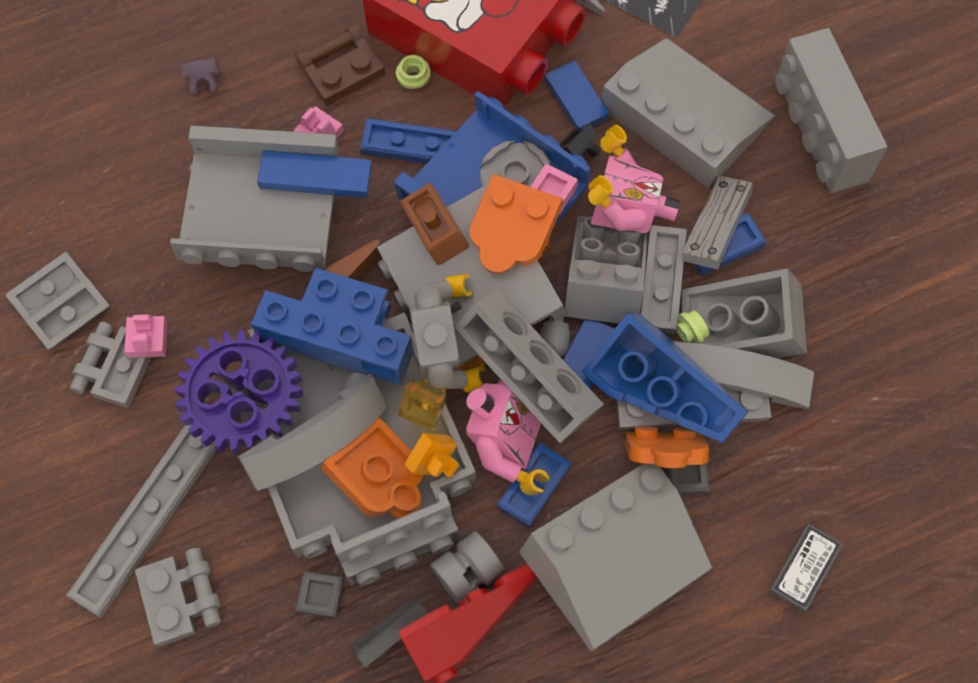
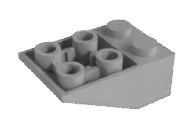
M577 216L565 310L568 315L565 317L620 323L628 312L640 314L644 291L648 232L618 231L615 228L591 224L592 216Z

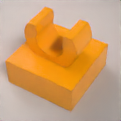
M422 433L404 465L413 474L439 477L440 473L443 472L448 478H452L459 467V463L451 457L458 444L449 435Z

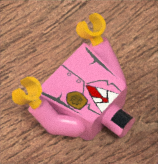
M614 125L606 131L605 136L602 137L600 142L601 148L605 152H613L614 155L609 156L604 176L599 175L588 185L590 190L588 194L589 201L595 205L591 224L615 228L618 231L647 233L650 230L654 216L674 221L680 200L660 195L663 177L636 164L628 149L621 147L627 140L625 131L620 126Z
M499 379L497 384L485 383L481 388L473 390L468 395L466 401L467 406L472 410L466 431L469 438L476 445L482 466L512 483L515 480L520 482V488L525 495L533 496L544 492L534 485L533 479L538 482H546L549 480V475L541 469H536L529 473L523 471L526 470L541 422L501 379Z

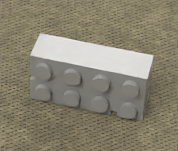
M826 28L789 39L781 59L778 74L775 76V84L778 92L781 95L784 94L789 104L788 110L792 122L797 123L802 132V142L805 150L808 153H812L815 161L818 160L816 172L819 180L822 183H826L830 194L870 182L888 146L830 29Z

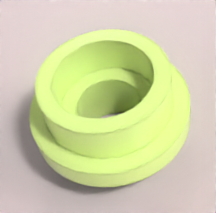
M417 55L404 57L396 69L398 82L408 89L423 87L427 84L431 75L428 63ZM412 72L418 73V75L410 76L409 74Z
M695 310L688 314L682 312L678 315L679 324L676 325V330L680 338L684 342L703 344L704 339L710 334L703 318Z

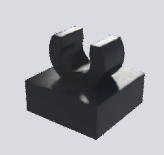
M590 123L574 128L559 144L569 154H577L583 159L584 151H587L591 157L599 156L601 153L600 148L592 142L598 133Z

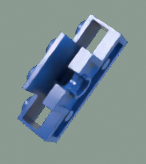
M315 268L302 301L265 290L251 323L254 332L260 333L263 343L270 337H273L276 347L285 346L288 351L364 375L370 374L374 378L399 386L403 382L414 353L411 335L384 327L391 309L390 302L385 300L388 293L387 289Z

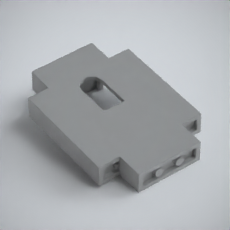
M405 312L387 319L384 327L411 335L414 353L401 386L374 378L387 406L379 417L411 451L422 433L449 435L458 444L451 455L459 463V467L452 478H448L443 472L440 473L439 477L424 475L417 487L422 497L420 510L400 519H396L389 514L374 518L362 513L320 469L324 461L288 480L268 487L296 557L304 556L305 559L317 557L327 551L326 546L332 544L351 585L356 583L359 586L369 585L382 577L380 573L393 567L396 570L406 569L418 562L417 557L432 551L433 555H437L454 547V541L459 539V532L452 517L451 506L446 495L450 494L451 497L463 495L472 489V484L477 483L476 471L439 389L434 388L430 384L428 376L421 377L414 333ZM250 329L248 332L252 338L255 332L253 329ZM287 350L288 356L286 359L294 358L297 367L293 371L300 372L302 381L296 385L302 388L303 396L294 398L299 403L301 410L299 412H288L294 422L293 426L283 423L279 426L283 435L288 434L338 402L340 399L337 394L346 389L345 383L347 382V377L352 375V371L342 367L330 370L326 362ZM266 379L262 381L257 390L266 391L274 385L275 380ZM228 385L233 395L236 392H240L262 409L268 408V404H263L250 398L245 388L243 391H237ZM244 411L240 413L242 422H248L252 418L253 412ZM273 433L268 435V437L272 435L277 440L280 439V437L276 436ZM261 440L256 441L255 445L259 444Z

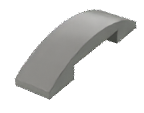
M674 342L722 388L770 397V402L808 409L810 406L814 371L791 362L745 350L700 343Z
M368 374L337 394L340 399L338 402L277 440L271 435L238 456L254 488L257 491L268 488L314 467L340 451L367 430L387 408L373 376Z

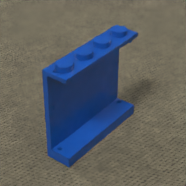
M477 91L474 94L476 111L414 178L402 172L394 181L400 200L431 182L445 206L448 207L482 187L480 179L481 164L483 158L493 147L505 141H515V143L523 144L524 141L530 142L544 151L550 161V166L578 179V186L558 216L556 225L588 189L590 167L581 156L577 154L571 155L563 150L553 137L549 135L543 136L534 130L522 116L515 117L506 111L494 97L487 98Z

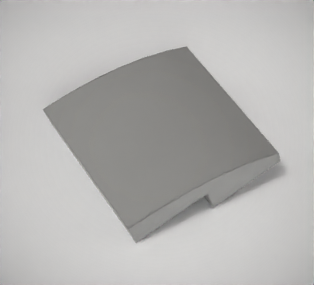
M67 252L61 254L5 294L49 351L110 308L106 300Z

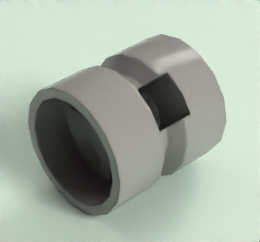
M473 531L457 544L456 553L453 554L447 551L430 564L437 579L457 604L465 599L468 593L478 589L480 584L489 586L505 573V569L496 554L476 531Z

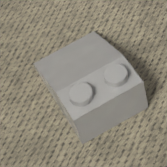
M788 268L681 289L682 312L688 314L695 310L703 318L709 329L710 334L704 339L703 344L740 349L774 358L807 354L802 284Z

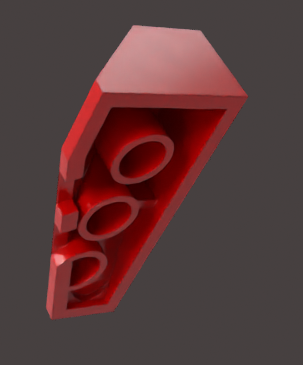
M528 564L499 578L493 584L494 590L488 592L486 588L481 590L478 588L466 595V598L458 604L459 608L451 611L446 604L398 631L424 683H449L458 676L456 670L466 663L538 580Z

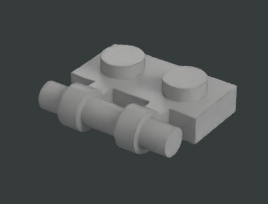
M100 321L95 333H90L86 341L88 348L81 363H76L72 375L74 379L69 389L78 394H84L88 383L95 382L90 392L94 398L129 409L152 357L128 358L124 353L126 327L120 326L115 339L109 337L114 327ZM108 352L102 368H96L102 353Z
M192 548L185 552L188 566L179 570L177 561L173 556L135 569L154 645L157 647L195 635L196 630L193 618L202 616L206 628L221 624L217 610L221 605L218 595L212 592L208 578L211 574L208 561L203 560L200 548ZM193 582L198 599L188 604L183 585Z

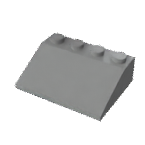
M667 38L627 62L603 86L602 103L608 110L609 115L709 189L715 183L718 175L722 176L775 117V115Z
M645 463L532 532L519 551L591 652L712 569L678 490L659 466Z

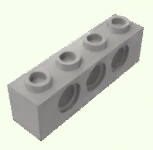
M499 291L476 302L455 325V330L559 443L578 430L604 405Z

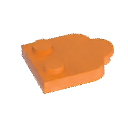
M493 174L469 229L472 242L480 250L479 258L483 267L491 273L501 274L509 271L515 264L527 266L535 263L544 251L564 204L563 199Z
M380 417L355 440L325 460L320 468L354 505L369 517L378 518L389 514L396 519H400L419 511L421 508L422 497L417 487L424 475L413 474L404 465L412 451Z
M636 426L634 432L625 431V448L631 461L655 464L666 468H682L687 465H701L709 462V445L702 434L688 428L675 427L673 428V433L658 432V428L652 426Z

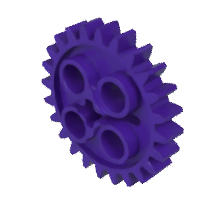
M240 330L237 340H232L226 331L223 335V343L218 344L215 339L210 337L209 350L206 351L197 346L195 349L199 358L197 360L185 359L190 372L183 371L177 374L185 385L174 387L176 394L183 398L175 402V406L179 412H185L181 415L180 420L185 426L191 425L188 431L193 438L202 435L200 441L205 447L210 446L215 441V448L219 453H222L227 445L230 444L233 453L238 455L243 444H246L248 449L256 446V441L261 440L262 442L271 433L280 438L284 435L279 427L282 423L293 426L294 422L288 412H299L301 410L299 403L294 398L303 396L302 388L296 385L302 381L300 372L293 371L297 367L294 358L286 359L288 356L286 347L282 346L276 349V342L273 337H270L262 344L259 332H255L251 340H248L244 330ZM234 361L243 362L237 371H225L230 363ZM212 375L221 377L237 391H243L245 388L250 398L260 403L268 404V408L262 409L240 392H236L233 395L226 384L210 379ZM266 379L275 380L274 385L266 391L257 390L262 381ZM221 393L220 398L215 403L204 404V400L209 394ZM244 411L253 412V416L248 422H236L237 416Z

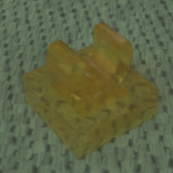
M411 379L404 389L398 416L430 431H434L441 418L446 399V389H439L437 391L427 386L428 381L424 379L419 382Z

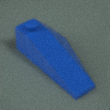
M628 312L581 371L608 396L632 404L653 415L676 422L680 426L722 443L748 414V411L670 338L641 314Z

